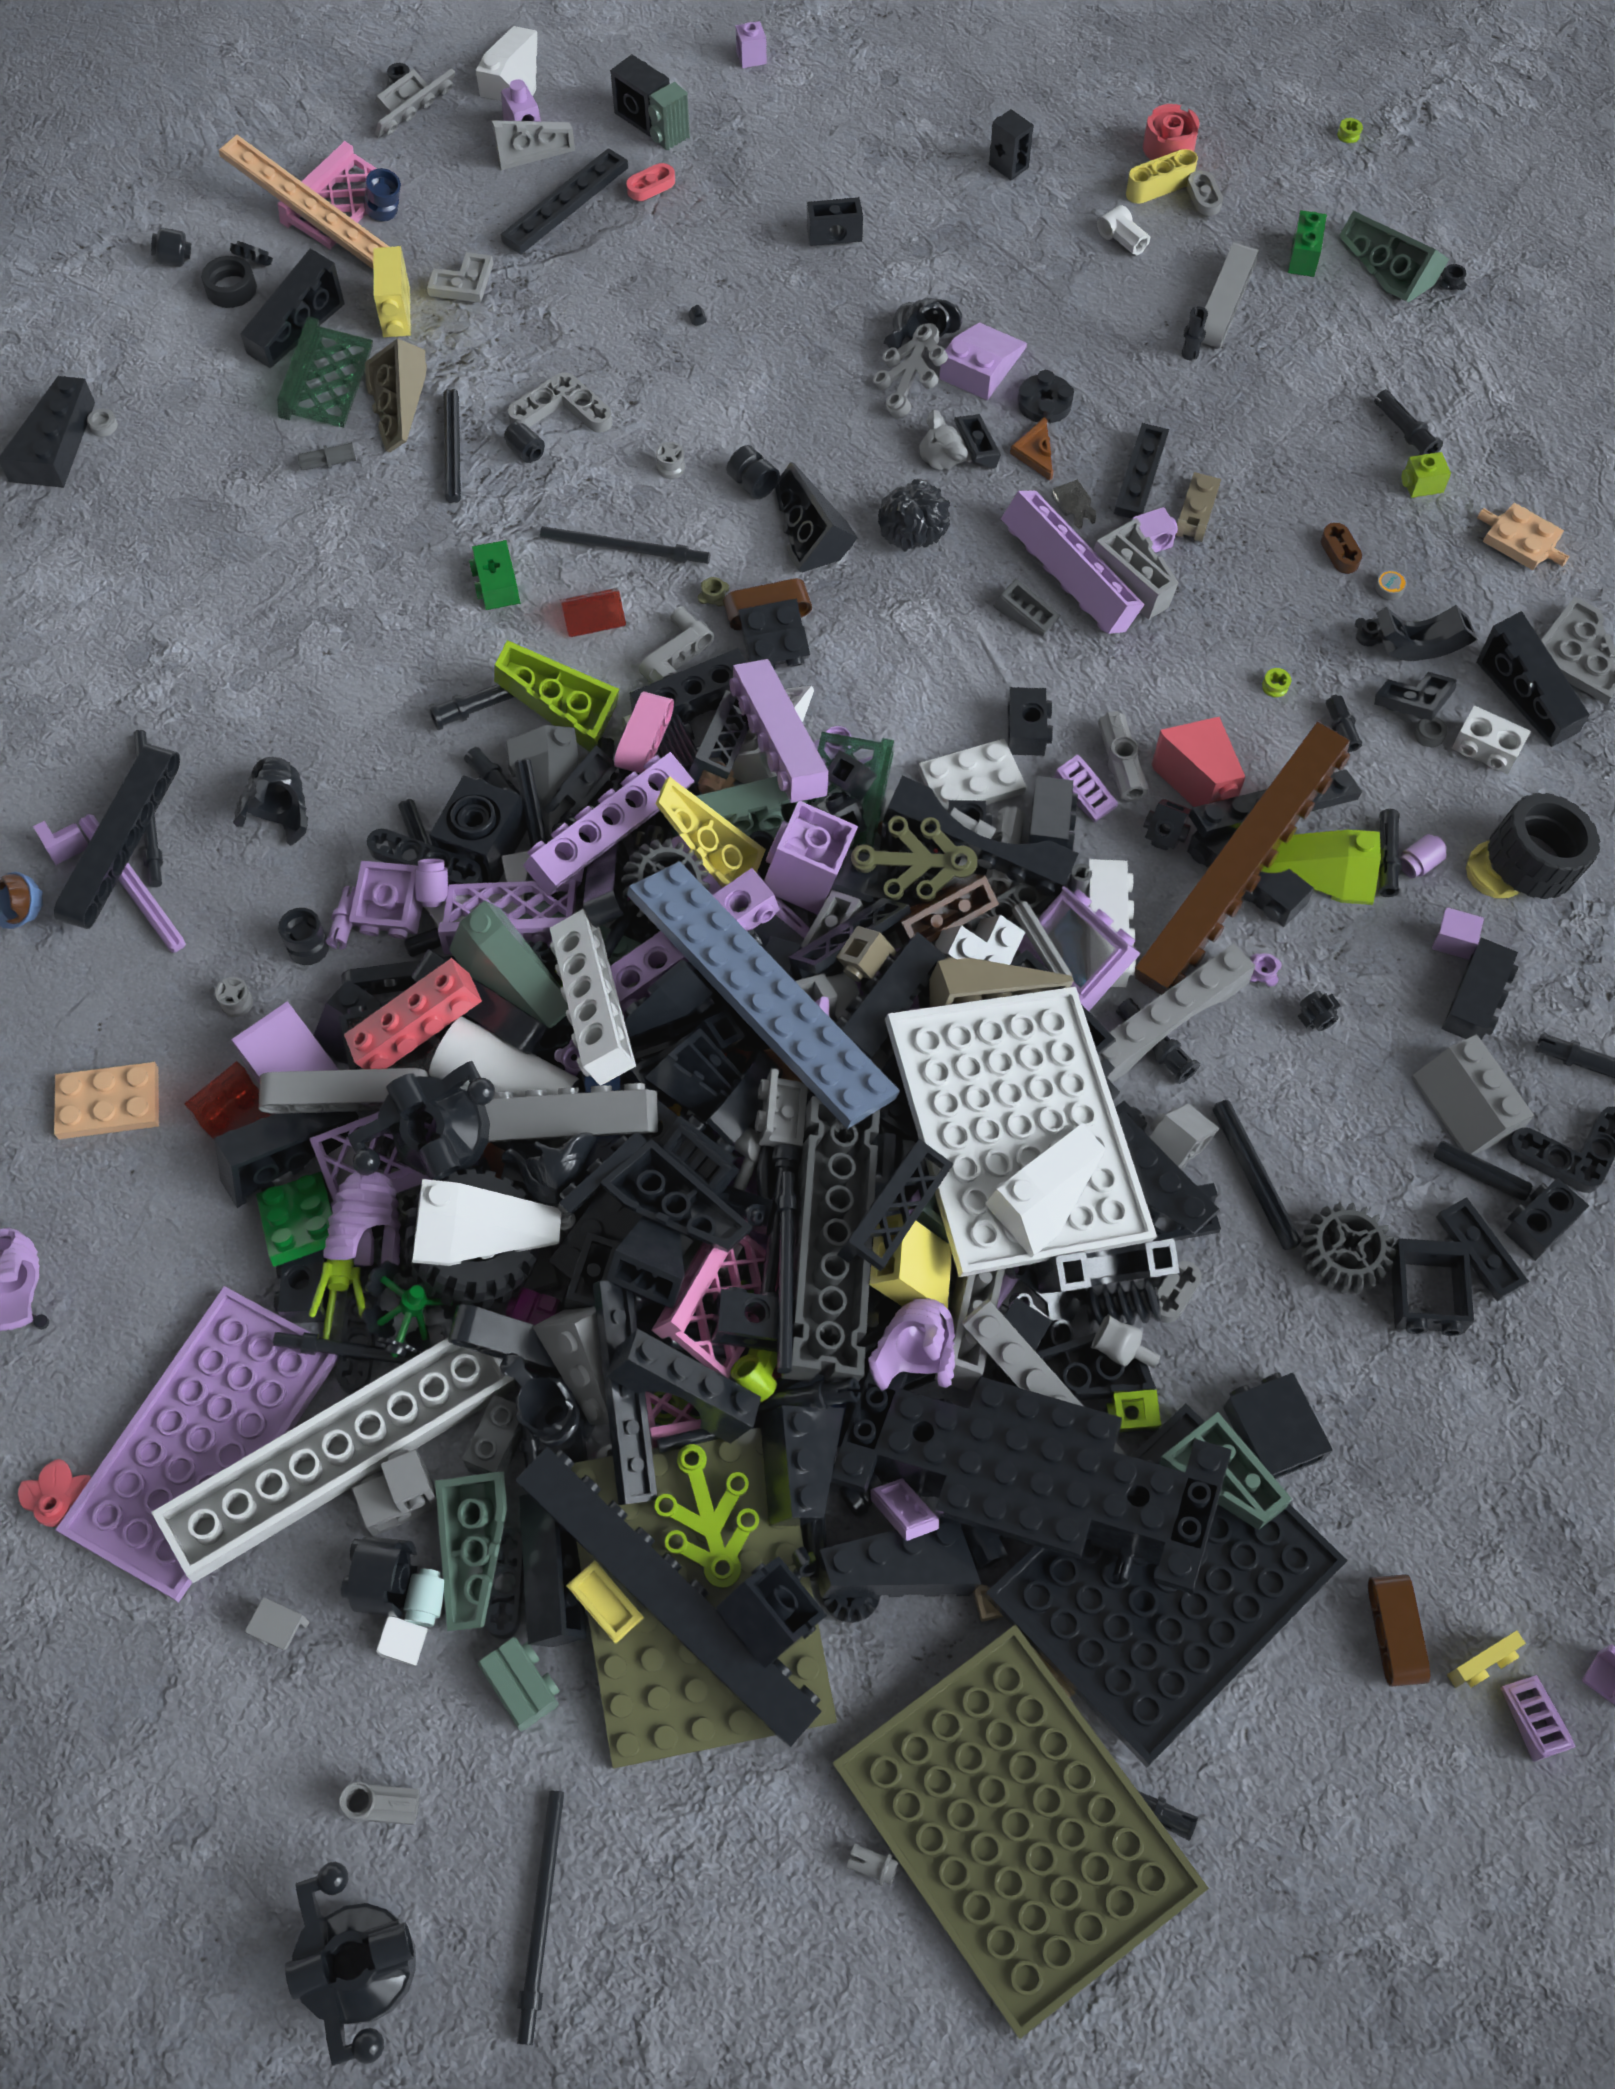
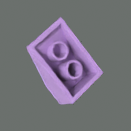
M977 323L954 337L945 349L948 359L944 364L940 365L939 379L988 400L1025 350L1027 343L982 323Z

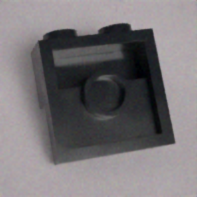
M797 598L738 610L748 662L769 659L774 670L776 669L775 665L787 663V667L805 664L804 659L809 658L810 651L805 627L802 626Z

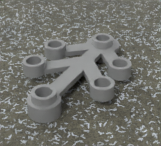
M932 323L919 326L914 332L912 340L898 350L896 348L887 349L882 358L888 367L895 368L889 372L881 370L873 377V382L877 388L884 390L894 380L903 375L897 391L892 393L886 401V408L894 419L905 417L911 410V403L906 396L917 371L920 375L919 380L924 388H933L938 383V376L933 369L928 368L923 360L925 351H929V358L935 366L944 364L948 359V354L944 348L938 346L939 330ZM913 352L909 358L900 363L902 358Z

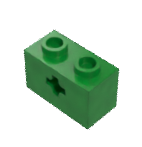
M1300 210L1293 236L1288 273L1310 277L1315 276L1322 250L1327 214Z
M507 540L472 546L474 559H469L472 576L479 577V581L474 582L477 599H484L486 610L521 604Z

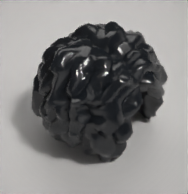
M914 479L906 487H897L882 499L881 508L878 511V524L881 528V536L885 537L890 545L894 544L904 552L908 549L920 548L921 546L926 548L932 545L933 542L938 543L941 536H944L950 527V519L948 518L950 516L948 510L950 506L949 500H945L941 496L940 488H936L922 479Z

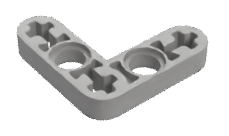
M565 372L553 376L513 402L508 408L510 424L519 422L526 424L528 427H531L563 405L594 432L608 431L612 427L613 422L611 409L576 377ZM540 398L550 399L546 404L536 403ZM580 399L589 401L588 404L583 406L575 404Z

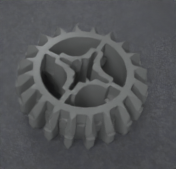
M658 839L653 840L650 847L647 844H643L639 848V853L633 852L630 856L631 862L625 864L623 869L628 874L621 878V882L628 885V887L623 890V895L627 896L630 885L643 880V874L647 878L666 868L659 863L655 865L652 861H666L672 864L680 861L707 890L710 888V884L702 880L708 876L709 871L699 870V867L703 864V859L694 861L691 858L695 853L694 849H690L687 853L683 852V842H679L673 848L671 839H666L663 845H661ZM632 900L628 903L630 908L636 906ZM640 909L636 915L640 918L644 913ZM648 918V924H653V922Z
M1340 1202L1334 1205L1333 1210L1328 1206L1322 1208L1320 1214L1316 1213L1311 1217V1224L1305 1226L1303 1230L1305 1236L1302 1237L1300 1246L1305 1248L1301 1254L1302 1259L1310 1260L1306 1267L1307 1271L1317 1270L1316 1282H1320L1325 1278L1329 1281L1327 1284L1328 1290L1333 1289L1336 1284L1340 1285L1342 1294L1347 1293L1350 1286L1355 1294L1361 1293L1363 1286L1371 1290L1375 1287L1376 1282H1383L1386 1278V1272H1389L1393 1267L1391 1260L1396 1255V1250L1391 1248L1394 1243V1237L1385 1235L1389 1230V1225L1379 1226L1377 1223L1380 1219L1379 1214L1371 1218L1367 1215V1207H1363L1360 1212L1356 1211L1354 1202L1349 1204L1346 1210ZM1325 1231H1328L1331 1236L1329 1240L1332 1246L1328 1252H1325L1322 1242V1236ZM1368 1244H1370L1373 1252V1262L1370 1266L1365 1260L1367 1256L1364 1252Z

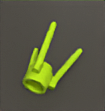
M327 1259L323 1263L322 1275L309 1311L310 1317L316 1316L327 1285L330 1290L324 1321L323 1339H329L337 1291L347 1290L353 1282L360 1317H362V1312L365 1310L360 1281L361 1268L354 1267L353 1259Z

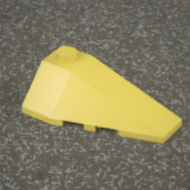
M671 777L666 778L655 804L689 848L694 849L696 857L703 859L704 867L719 885L725 887L751 868L757 873L766 849Z

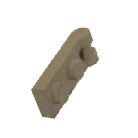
M1196 472L1193 473L1177 522L1178 531L1175 536L1183 537V535L1194 537V541H1203L1220 487V478Z

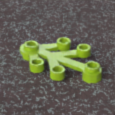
M689 1444L679 1451L677 1463L679 1469L684 1474L689 1475L700 1516L677 1504L676 1499L670 1494H662L656 1499L655 1510L659 1516L664 1518L671 1517L705 1536L710 1552L688 1542L686 1535L679 1530H674L667 1534L665 1546L670 1553L682 1554L702 1565L705 1577L712 1585L719 1588L729 1587L738 1580L741 1574V1563L737 1556L750 1532L758 1527L759 1516L755 1510L750 1508L740 1511L737 1516L738 1527L726 1547H724L720 1532L739 1497L747 1492L749 1487L748 1478L740 1472L732 1473L726 1482L727 1489L714 1512L703 1473L707 1464L706 1453L700 1446ZM691 1452L699 1456L698 1463L693 1466L685 1462V1456ZM734 1478H741L745 1482L742 1490L735 1491L731 1488L730 1483ZM669 1499L673 1502V1508L670 1512L664 1513L659 1509V1504L662 1500ZM745 1514H752L755 1518L754 1525L744 1527L741 1524V1517ZM675 1535L683 1539V1545L679 1549H673L669 1546L670 1538ZM720 1561H726L730 1566L729 1572L725 1575H719L715 1571V1566Z

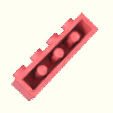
M451 958L346 1032L344 1036L354 1062L363 1069H387L482 1002L470 973Z

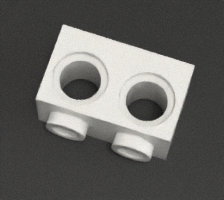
M1473 706L1452 749L1466 757H1471L1484 763L1494 770L1509 774L1531 731L1477 706Z

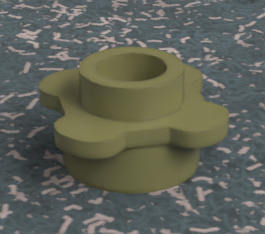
M710 577L702 581V591L698 595V601L701 604L709 603L723 606V598L726 592L729 591L728 583L723 582L717 577Z

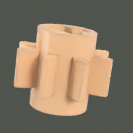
M716 762L720 765L725 766V764L722 762ZM732 769L727 780L704 770L698 782L700 784V792L705 794L734 787L733 783L736 779L733 778L734 773Z

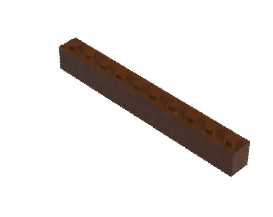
M1318 721L1137 964L1135 967V979L1162 995L1187 977L1185 974L1191 966L1196 968L1206 954V951L1203 949L1209 941L1214 943L1224 929L1222 923L1228 916L1233 918L1243 903L1240 900L1246 891L1251 893L1259 883L1261 876L1258 874L1264 866L1267 868L1271 867L1279 854L1277 851L1278 847L1282 842L1287 844L1295 834L1297 827L1294 825L1300 817L1306 819L1315 805L1313 800L1318 793L1323 795L1333 780L1330 777L1336 769L1341 771L1350 758V754L1347 753L1350 740Z

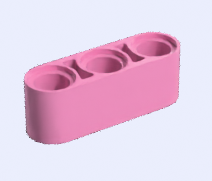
M644 691L641 693L618 744L614 759L615 767L639 774L645 771L643 766L655 757L670 722L674 708L673 699Z

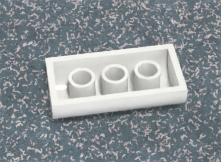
M459 1017L448 1029L434 1054L429 1069L431 1077L443 1079L456 1068L466 1062L473 1061L481 1078H486L492 1082L495 1092H514V1097H525V1091L546 1090V1095H558L559 1088H577L581 1081L578 1077L532 1053L526 1054L498 1035L464 1017ZM469 1080L464 1084V1086L468 1087V1085L470 1084Z

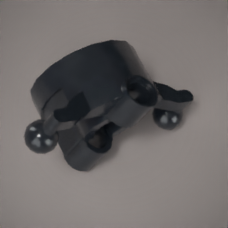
M473 1061L466 1062L443 1079L424 1076L416 1077L414 1073L405 1074L394 1079L386 1086L389 1094L378 1113V1119L360 1127L347 1136L355 1152L352 1160L353 1168L361 1175L368 1176L375 1173L379 1169L381 1162L379 1154L371 1148H366L364 1143L384 1134L393 1135L397 1152L408 1167L423 1175H428L432 1180L443 1179L454 1172L460 1174L465 1169L471 1168L481 1158L489 1142L490 1121L485 1105L494 1099L495 1087L490 1080L481 1078ZM469 1080L470 1084L468 1085V1087L464 1086V1084ZM430 1113L435 1118L437 1124L436 1133L440 1134L441 1138L427 1143L423 1130L426 1117Z
M336 1861L325 1864L319 1870L316 1877L295 1884L305 1927L300 1932L292 1954V1961L285 1963V1975L292 1999L300 1998L301 2003L317 2018L324 2020L332 2066L352 2059H356L363 2064H369L378 2060L382 2055L384 2049L382 2034L376 2029L365 2028L356 2034L351 2044L346 2045L344 2024L354 2025L374 2022L397 2007L409 1992L416 1971V1950L406 1922H402L387 1909L362 1903L343 1906L326 1917L321 1915L315 1892L321 1890L324 1894L336 1895L344 1890L349 1880L346 1867ZM351 1942L370 1946L374 1969L365 1968L362 1974L353 1980L336 1978L334 1961L336 1955H339L344 1946Z

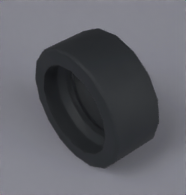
M237 256L218 257L210 261L202 270L201 279L207 297L214 305L222 308L242 306L249 302L256 294L257 284L251 265L243 258ZM237 276L243 278L241 282L234 286H216L218 281L226 277Z

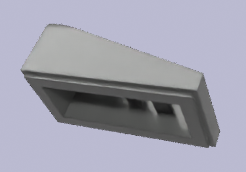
M1016 578L999 595L993 605L1001 613L1041 636L1061 616ZM1022 603L1027 606L1025 609L1021 607ZM1032 609L1037 612L1034 616L1029 614ZM1042 615L1047 618L1043 624L1038 621Z

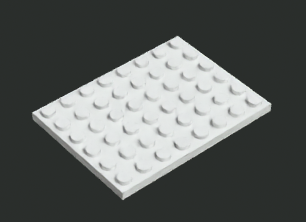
M1076 987L889 1013L886 1016V1026L918 1137L954 1164L935 1191V1196L959 1277L1044 1262L1053 1256L1086 1252L1087 1254L1152 1242L1157 1237ZM1083 1123L1106 1150L1059 1235L1031 1257L989 1210L985 1202L1018 1171ZM925 1158L929 1175L937 1176L941 1169Z

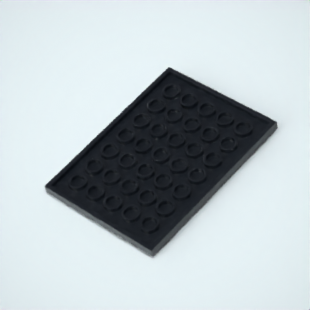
M1185 1403L1131 1457L1159 1463L1161 1456L1205 1421ZM1133 1496L1128 1500L1130 1504L1136 1507H1142L1148 1503L1141 1496ZM1218 1504L1193 1595L1155 1583L1159 1566L1148 1562H1132L1127 1582L1121 1581L1124 1567H1122L1119 1580L1114 1579L1112 1574L1114 1573L1118 1557L1109 1550L1091 1545V1540L1087 1539L1081 1560L1035 1546L993 1585L984 1597L1012 1626L1016 1624L1037 1653L1147 1768L1348 1560L1290 1504L1259 1530Z

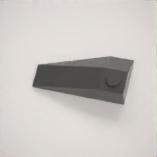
M544 725L508 739L505 743L508 769L512 777L517 778L515 761L525 758L531 760L547 843L553 839L551 836L552 827L558 824L560 817L573 806L563 798L559 806L550 814L544 810L546 805L558 793L556 790L578 766L575 728Z

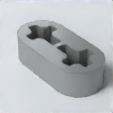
M1178 1262L1180 1273L1167 1275L1158 1289L1161 1308L1163 1306L1162 1302L1165 1303L1170 1295L1176 1297L1172 1305L1173 1309L1170 1308L1168 1312L1161 1309V1322L1163 1323L1174 1322L1180 1317L1202 1279L1201 1272L1192 1262ZM1185 1272L1191 1275L1189 1281L1185 1283L1182 1289L1178 1288L1176 1285L1180 1279L1179 1275L1182 1276Z

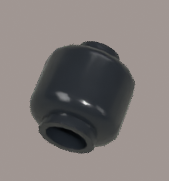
M160 228L157 233L152 234L151 255L155 256L159 264L182 267L185 259L191 258L192 243L186 242V235L183 231Z

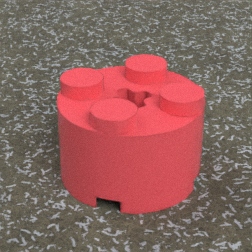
M1164 104L1153 110L1152 115L1148 116L1143 141V151L1150 160L1182 149L1195 150L1199 119L1192 110L1188 109V112L1180 110L1181 105Z

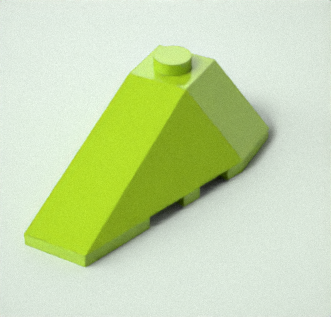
M1347 829L1295 834L1287 844L1282 842L1278 847L1277 851L1279 854L1271 867L1267 868L1264 866L1261 872L1278 873L1290 869L1314 887V890L1331 895L1332 900L1340 903L1373 905L1381 860L1380 832Z

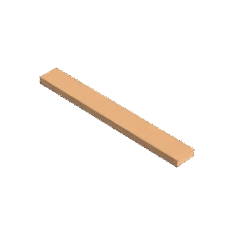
M235 135L219 149V156L372 269L373 248L389 247L240 136Z

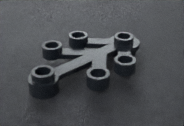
M1029 1265L1019 1266L1017 1274L1014 1267L1006 1268L1005 1273L1009 1278L1020 1279L1045 1302L1046 1315L1033 1305V1300L1027 1293H1014L1009 1299L1010 1304L1015 1298H1022L1024 1303L1052 1320L1041 1339L1044 1347L1050 1348L1072 1341L1074 1331L1071 1322L1080 1307L1086 1304L1088 1288L1078 1289L1080 1291L1079 1299L1076 1298L1077 1289L1066 1291L1068 1302L1060 1312L1059 1300L1065 1291L1039 1294L1037 1275L1029 1268Z

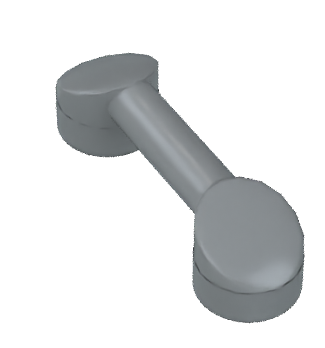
M750 1127L744 1131L734 1144L735 1150L745 1156L732 1187L744 1191L758 1163L762 1145H759L760 1133Z

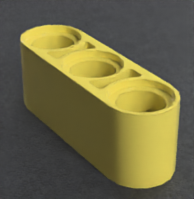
M1182 149L1135 166L1129 172L1126 190L1127 199L1132 203L1140 204L1187 187L1189 175L1196 170L1197 154L1192 150Z

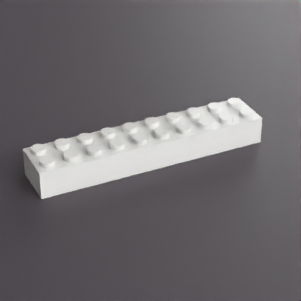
M446 1338L151 1513L186 1576L195 1583L359 1484L364 1478L382 1470L381 1463L388 1461V1457L400 1450H409L410 1452L488 1406L493 1394L503 1397L515 1389V1379L500 1374L499 1366L502 1359L453 1345Z

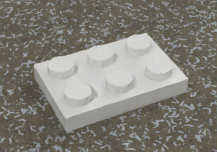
M1005 739L919 763L918 770L924 784L932 788L939 802L947 811L949 800L986 801V805L1026 793L1027 786Z

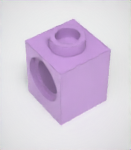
M760 21L735 25L736 52L742 68L767 64L766 36Z
M1164 507L1133 517V519L1137 518L1141 524L1139 529L1145 538L1149 537L1153 542L1152 549L1155 553L1173 547L1175 534L1178 531L1177 523L1173 517L1169 516Z

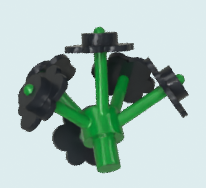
M386 1260L371 1270L366 1290L374 1297H378L385 1288H389L395 1292L396 1297L400 1301L398 1306L390 1312L387 1310L382 1311L378 1305L365 1309L362 1312L365 1330L368 1334L375 1336L378 1342L386 1345L384 1351L390 1353L392 1357H405L407 1352L417 1354L420 1351L423 1353L445 1340L444 1335H442L443 1328L441 1325H431L428 1327L425 1324L423 1313L426 1310V1306H441L444 1310V1318L453 1321L456 1306L461 1303L452 1301L451 1306L440 1303L441 1297H430L424 1292L425 1283L423 1281L416 1283L412 1276L407 1279V1283L397 1285L393 1282V1277L397 1274L399 1267L397 1264ZM402 1312L404 1318L394 1341L389 1339L396 1333L393 1326L394 1317ZM416 1317L418 1323L416 1331L409 1332L406 1335L411 1318Z

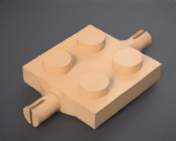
M1513 503L1505 513L1499 516L1483 508L1477 519L1492 526L1483 540L1484 543L1531 570H1534L1540 562L1546 559H1550L1563 567L1570 557L1555 549L1556 543L1561 538L1564 530L1516 503Z

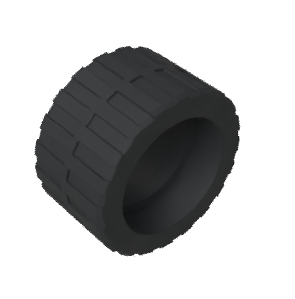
M1533 793L1530 796L1522 797L1491 834L1490 842L1488 843L1489 860L1502 880L1507 885L1512 886L1514 890L1540 899L1556 898L1569 891L1597 859V855L1600 852V836L1597 833L1595 824L1592 823L1587 813L1583 812L1578 805L1568 801L1566 798L1550 793ZM1529 835L1547 843L1557 856H1553L1539 848Z

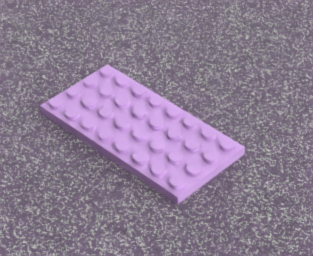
M224 1286L55 1530L179 1603L192 1584V1581L186 1576L151 1512L292 1430L337 1363L339 1355L317 1352L316 1355L300 1353L299 1349L273 1346L275 1332L302 1336L304 1332H310Z

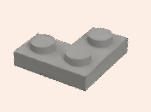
M466 252L460 272L433 268L427 286L428 296L481 303L493 266L492 255Z

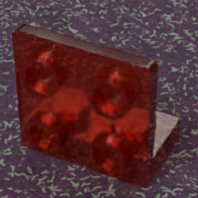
M238 1061L184 1103L194 1121L213 1140L215 1137L223 1135L228 1131L236 1130L258 1119L274 1115L259 1110V1089L253 1084L246 1069Z

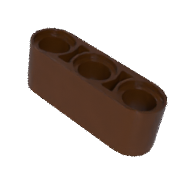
M798 578L735 590L723 598L730 627L734 630H742L738 615L739 609L797 598L801 618L812 611V604L805 583L802 579Z
M1402 1574L1369 1577V1601L1387 1684L1389 1687L1428 1684L1430 1682V1665L1410 1576Z

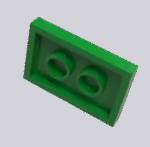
M322 1172L305 1175L298 1180L271 1187L256 1194L267 1250L273 1267L325 1249L326 1239L329 1237L328 1228L330 1225L328 1218L333 1214Z

